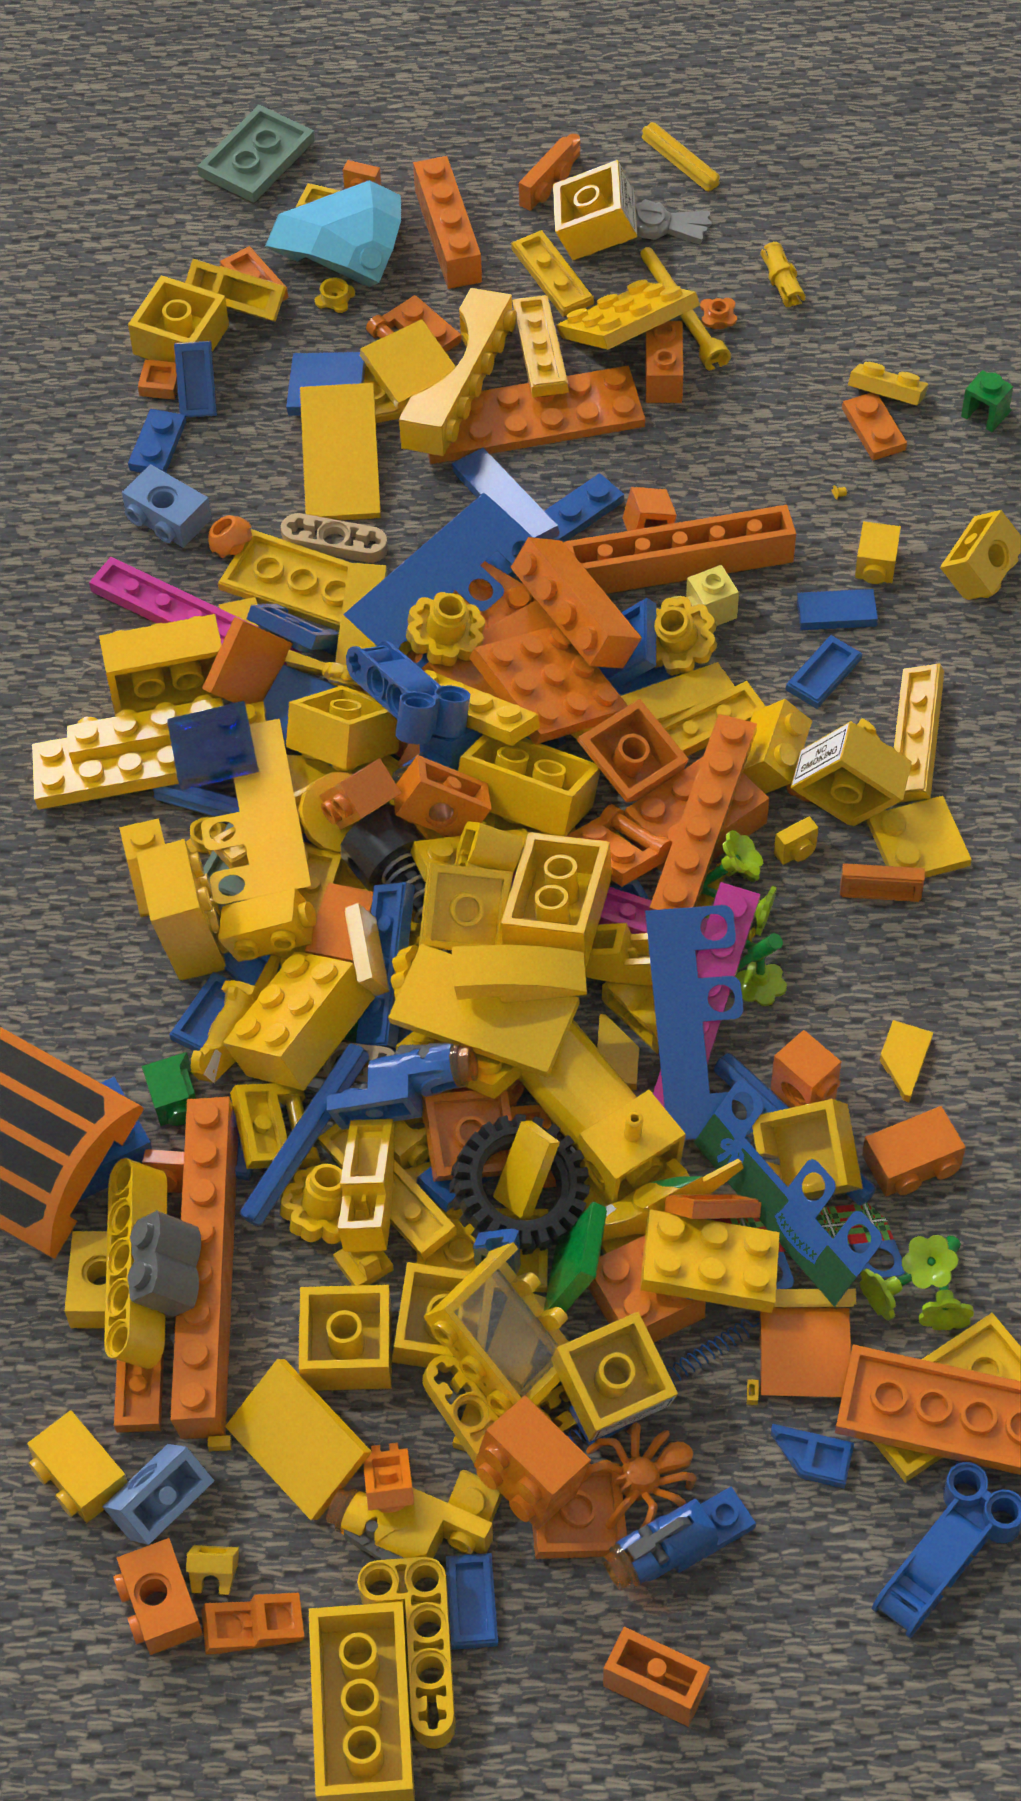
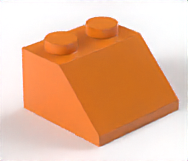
M641 699L633 702L577 739L578 743L625 802L638 801L681 772L689 761L688 757Z

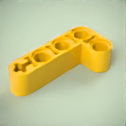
M430 1557L386 1559L369 1562L361 1569L358 1575L357 1583L362 1604L403 1602L404 1614L406 1613L410 1708L415 1738L421 1745L427 1748L437 1749L444 1747L452 1740L456 1728L448 1588L444 1567L439 1561ZM426 1577L433 1578L438 1582L437 1586L428 1592H421L414 1587L417 1581ZM378 1581H386L392 1586L383 1595H373L368 1591L369 1587ZM427 1622L439 1625L441 1628L439 1632L429 1638L422 1637L416 1632L422 1624ZM428 1668H437L443 1672L442 1678L432 1684L422 1682L419 1676L421 1672ZM428 1702L437 1703L439 1717L437 1729H429Z

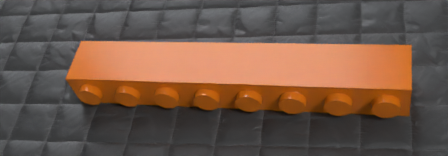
M230 1097L187 1099L181 1220L199 1228L201 1250L196 1265L199 1275V1290L195 1306L177 1315L175 1322L170 1420L181 1439L208 1438V1436L226 1435L237 1179L235 1167L237 1166L238 1127Z

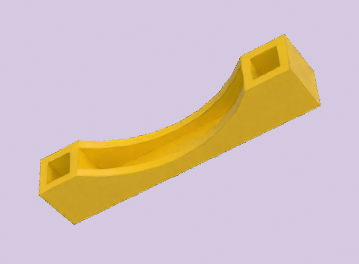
M470 288L459 308L461 339L467 347L465 354L456 368L442 381L423 392L411 396L399 418L401 449L444 456L450 443L456 441L459 425L463 419L466 420L468 418L474 397H479L485 376L491 374L497 353H502L508 332H513L515 328L517 312L512 310L511 294Z

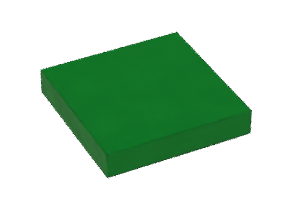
M592 1202L556 1245L544 1311L559 1307L566 1312L596 1278L607 1207Z

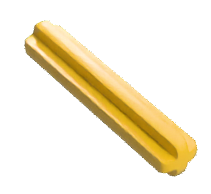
M651 122L643 128L642 139L705 191L709 192L719 186L720 175L658 124Z

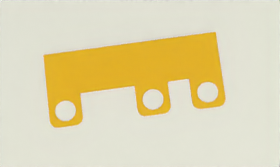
M280 718L191 737L187 742L190 763L193 766L201 767L231 761L240 811L204 820L201 824L204 847L213 851L245 844L249 865L217 871L211 875L210 885L214 902L217 904H228L294 887L300 889L312 886ZM208 739L218 741L221 745V750L215 757L203 759L196 754L195 750L200 742ZM219 822H229L234 825L235 834L228 841L216 842L209 835L210 829ZM229 875L240 876L245 882L244 889L234 896L223 895L218 889L219 882Z

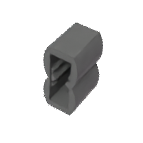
M155 1211L137 1220L130 1235L134 1263L128 1273L131 1301L172 1317L194 1308L199 1290V1275L196 1268L201 1250L199 1228L159 1211Z

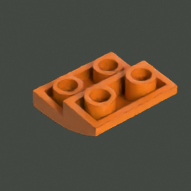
M774 1307L772 1313L760 1311V1395L842 1398L851 1356L849 1308Z

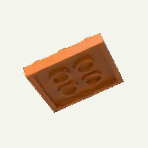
M557 625L475 647L469 657L500 699L538 714L540 728L528 735L535 745L597 726L628 706L601 670L596 666L588 665Z

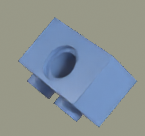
M151 464L122 491L127 518L137 526L144 524L154 530L155 534L166 543L172 541L184 548L211 520L207 496Z
M167 1444L102 1507L131 1541L149 1545L214 1482V1479L187 1447Z

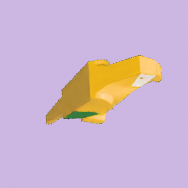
M271 955L254 986L241 981L225 980L222 986V990L225 993L224 1007L211 1024L207 1041L199 1051L194 1050L191 1057V1072L198 1080L215 1083L236 1062L223 1042L234 1029L235 1024L257 1000L260 992L275 977L281 960L279 956Z
M675 1158L665 1163L667 1169L660 1174L658 1180L646 1183L629 1193L622 1200L605 1206L607 1207V1216L602 1241L632 1234H645L650 1209L665 1212L666 1196H669V1194H711L743 1169L742 1162L736 1159L702 1177L689 1176L687 1170Z

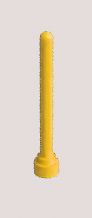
M650 247L643 248L640 256L656 281L664 283L665 286H677L653 249ZM693 309L681 314L680 317L700 346L699 359L708 371L716 369L712 365L718 362L720 367L727 365L731 359V353L724 342L710 336Z

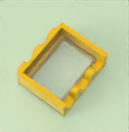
M514 1242L489 1251L487 1257L438 1305L423 1316L431 1326L435 1339L451 1351L458 1360L462 1373L469 1380L477 1384L487 1397L488 1406L499 1416L508 1411L524 1395L537 1406L556 1387L561 1380L551 1358L558 1346L569 1342L559 1330L568 1320L565 1311L559 1307L544 1311L532 1295L541 1285L539 1278L532 1272L517 1276L506 1262L518 1250Z

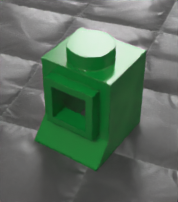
M982 370L965 389L961 417L968 419L982 402L989 405L986 430L992 433L1012 411L1010 404L1014 386L1004 381L1000 375L987 373Z
M184 1052L142 1066L160 1126L166 1124L172 1126L185 1124L187 1099H196L189 1077L192 1069L188 1053Z

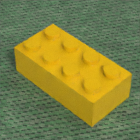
M403 1602L310 1608L309 1634L316 1800L415 1801L406 1624Z

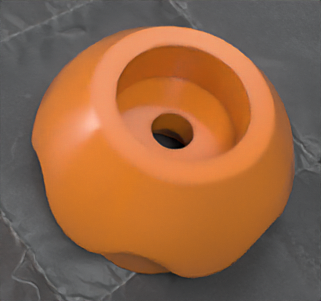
M232 515L217 520L210 528L208 536L209 547L212 553L216 552L221 558H225L228 554L237 555L241 553L245 543L252 540L251 524L244 518Z

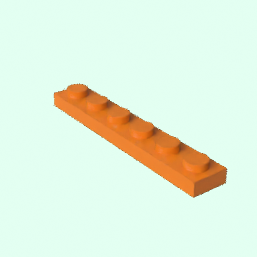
M718 714L649 910L696 907L756 735L757 723Z

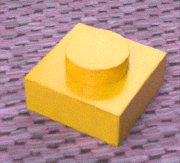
M810 816L776 833L774 855L782 865L794 859L797 862L803 861L814 852L817 845L819 827Z
M462 1470L448 1503L492 1522L503 1495L497 1489L492 1490L488 1488L478 1475Z

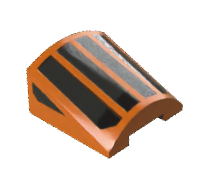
M0 1027V1229L55 1259L77 1223L75 1219L70 1217V1214L113 1142L123 1146L144 1108Z

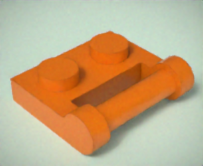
M416 295L383 316H373L366 325V331L373 338L379 337L381 339L394 333L391 329L394 326L400 330L423 319L445 352L461 343V334Z
M614 804L608 805L600 817L566 836L610 842L611 880L621 887L665 862L673 843L665 836L660 835L657 837L625 816L624 810ZM618 830L628 838L632 839L642 847L646 848V850H640L639 848L635 847L625 839L615 834L614 831Z

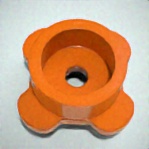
M731 298L704 299L701 301L700 309L704 311L702 324L712 329H725L728 326L735 325L737 322V316L733 313L735 301Z

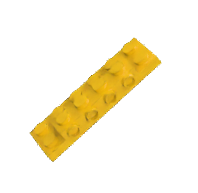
M201 695L196 697L192 703L175 706L172 703L163 702L158 704L154 710L139 713L126 709L120 711L116 717L98 720L95 717H84L77 724L67 726V738L32 744L34 800L37 809L40 810L233 774L231 761L201 767L193 766L190 763L187 742L196 735L267 721L264 702L225 708L221 697L213 698L209 695ZM208 739L200 742L195 751L200 758L210 759L219 754L221 745L216 740Z

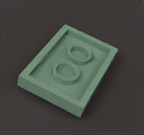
M258 105L197 166L198 175L255 203L315 141L314 130L264 106Z

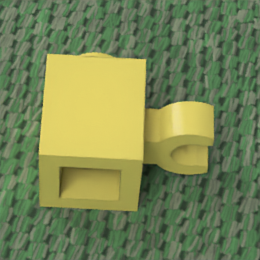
M722 565L687 578L686 597L690 600L692 606L704 604L708 612L714 617L716 626L737 618L739 591Z

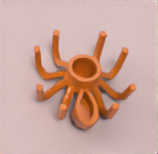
M636 1421L626 1431L631 1435L630 1459L627 1457L620 1441L614 1438L597 1439L587 1448L586 1453L592 1454L602 1446H612L623 1463V1466H619L609 1460H602L588 1466L581 1484L584 1483L594 1472L602 1469H609L620 1474L614 1480V1484H619V1492L623 1493L626 1498L605 1523L606 1529H613L635 1500H645L649 1506L641 1528L652 1522L658 1509V1505L650 1495L652 1493L655 1496L674 1502L679 1507L687 1503L679 1495L660 1489L658 1486L686 1480L685 1488L687 1490L693 1489L697 1477L689 1472H681L688 1468L692 1461L693 1450L689 1445L679 1441L671 1442L663 1449L655 1462H652L651 1459L659 1447L665 1445L669 1439V1431L664 1430L654 1438L644 1455L640 1457L641 1425ZM660 1474H672V1475L660 1477Z

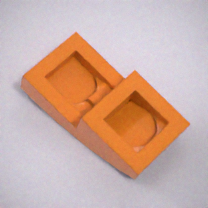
M299 1593L254 1595L251 1601L205 1603L201 1609L206 1655L294 1643L304 1639Z

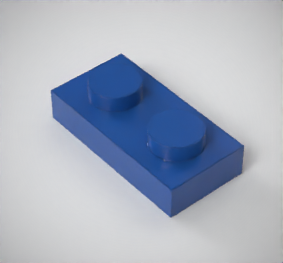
M150 409L129 459V471L142 473L151 464L166 473L186 424L185 415Z

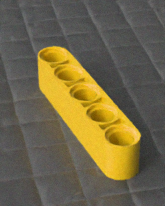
M123 1158L113 1167L108 1183L104 1346L108 1357L150 1369L157 1365L164 1351L165 1314L131 1301L128 1273L134 1263L130 1235L137 1220L155 1211L167 1214V1177L164 1171L128 1158Z

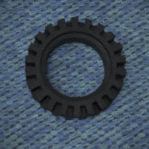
M516 1114L512 1121H509L506 1115L498 1117L493 1125L490 1121L482 1125L478 1132L475 1131L469 1138L452 1167L451 1175L454 1178L450 1182V1193H455L456 1195L452 1201L454 1211L461 1209L463 1213L459 1219L463 1227L471 1224L475 1228L471 1236L476 1239L478 1233L516 1229L519 1230L522 1254L528 1255L532 1254L536 1248L543 1251L548 1249L554 1242H559L577 1222L578 1217L584 1211L587 1204L584 1200L589 1195L590 1185H584V1182L589 1177L588 1167H580V1163L584 1159L582 1152L578 1150L573 1153L570 1149L574 1143L573 1139L569 1135L563 1140L560 1139L556 1134L561 1128L552 1124L549 1129L542 1127L544 1119L535 1116L532 1121L560 1142L550 1168L557 1188L555 1204L548 1214L528 1221L515 1220L500 1213L486 1197L482 1184V1172L484 1164L492 1155L511 1149L521 1121H526V1115Z

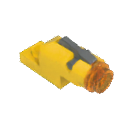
M340 1488L334 1496L327 1513L326 1521L335 1525V1531L343 1534L347 1541L377 1560L413 1557L434 1558L443 1538L448 1539V1543L462 1553L472 1554L475 1551L479 1554H485L493 1541L492 1522L413 1488L415 1505H408L402 1510L391 1513L381 1512L378 1509L368 1511L366 1493L355 1488L350 1491Z

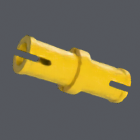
M771 242L764 246L766 251L762 249L760 255L768 267V278L772 286L776 285L785 307L802 304L800 299L805 301L806 296L797 281L796 268L792 263L788 262L780 243Z

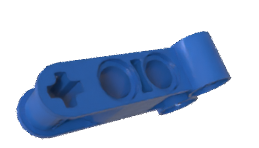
M389 641L380 642L376 647L361 649L358 646H352L348 649L346 665L349 675L397 719L396 737L399 740L408 744L418 745L428 743L431 740L432 734L445 738H458L465 734L470 703V693L467 690L458 686L439 685Z
M962 1462L950 1469L943 1491V1499L947 1506L946 1510L888 1581L872 1605L871 1609L874 1612L881 1610L906 1629V1636L908 1638H911L942 1600L944 1596L941 1593L945 1587L951 1588L973 1560L971 1554L976 1556L989 1539L996 1543H1008L1017 1538L1021 1531V1497L1011 1490L1003 1489L991 1494L987 1491L988 1478L985 1471L974 1463ZM961 1483L968 1484L975 1489L976 1494L964 1496L958 1493L954 1486ZM1005 1511L1013 1517L1014 1521L1009 1524L1000 1523L994 1519L992 1513Z

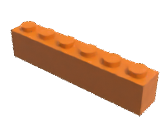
M781 505L565 541L564 544L605 594L686 581L688 577L719 565L723 566L726 573L793 563L796 531L788 506Z

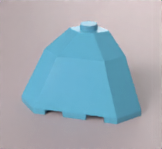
M369 180L280 213L277 216L265 247L297 262L307 257L354 281L371 287L380 282L394 248L401 223V195Z

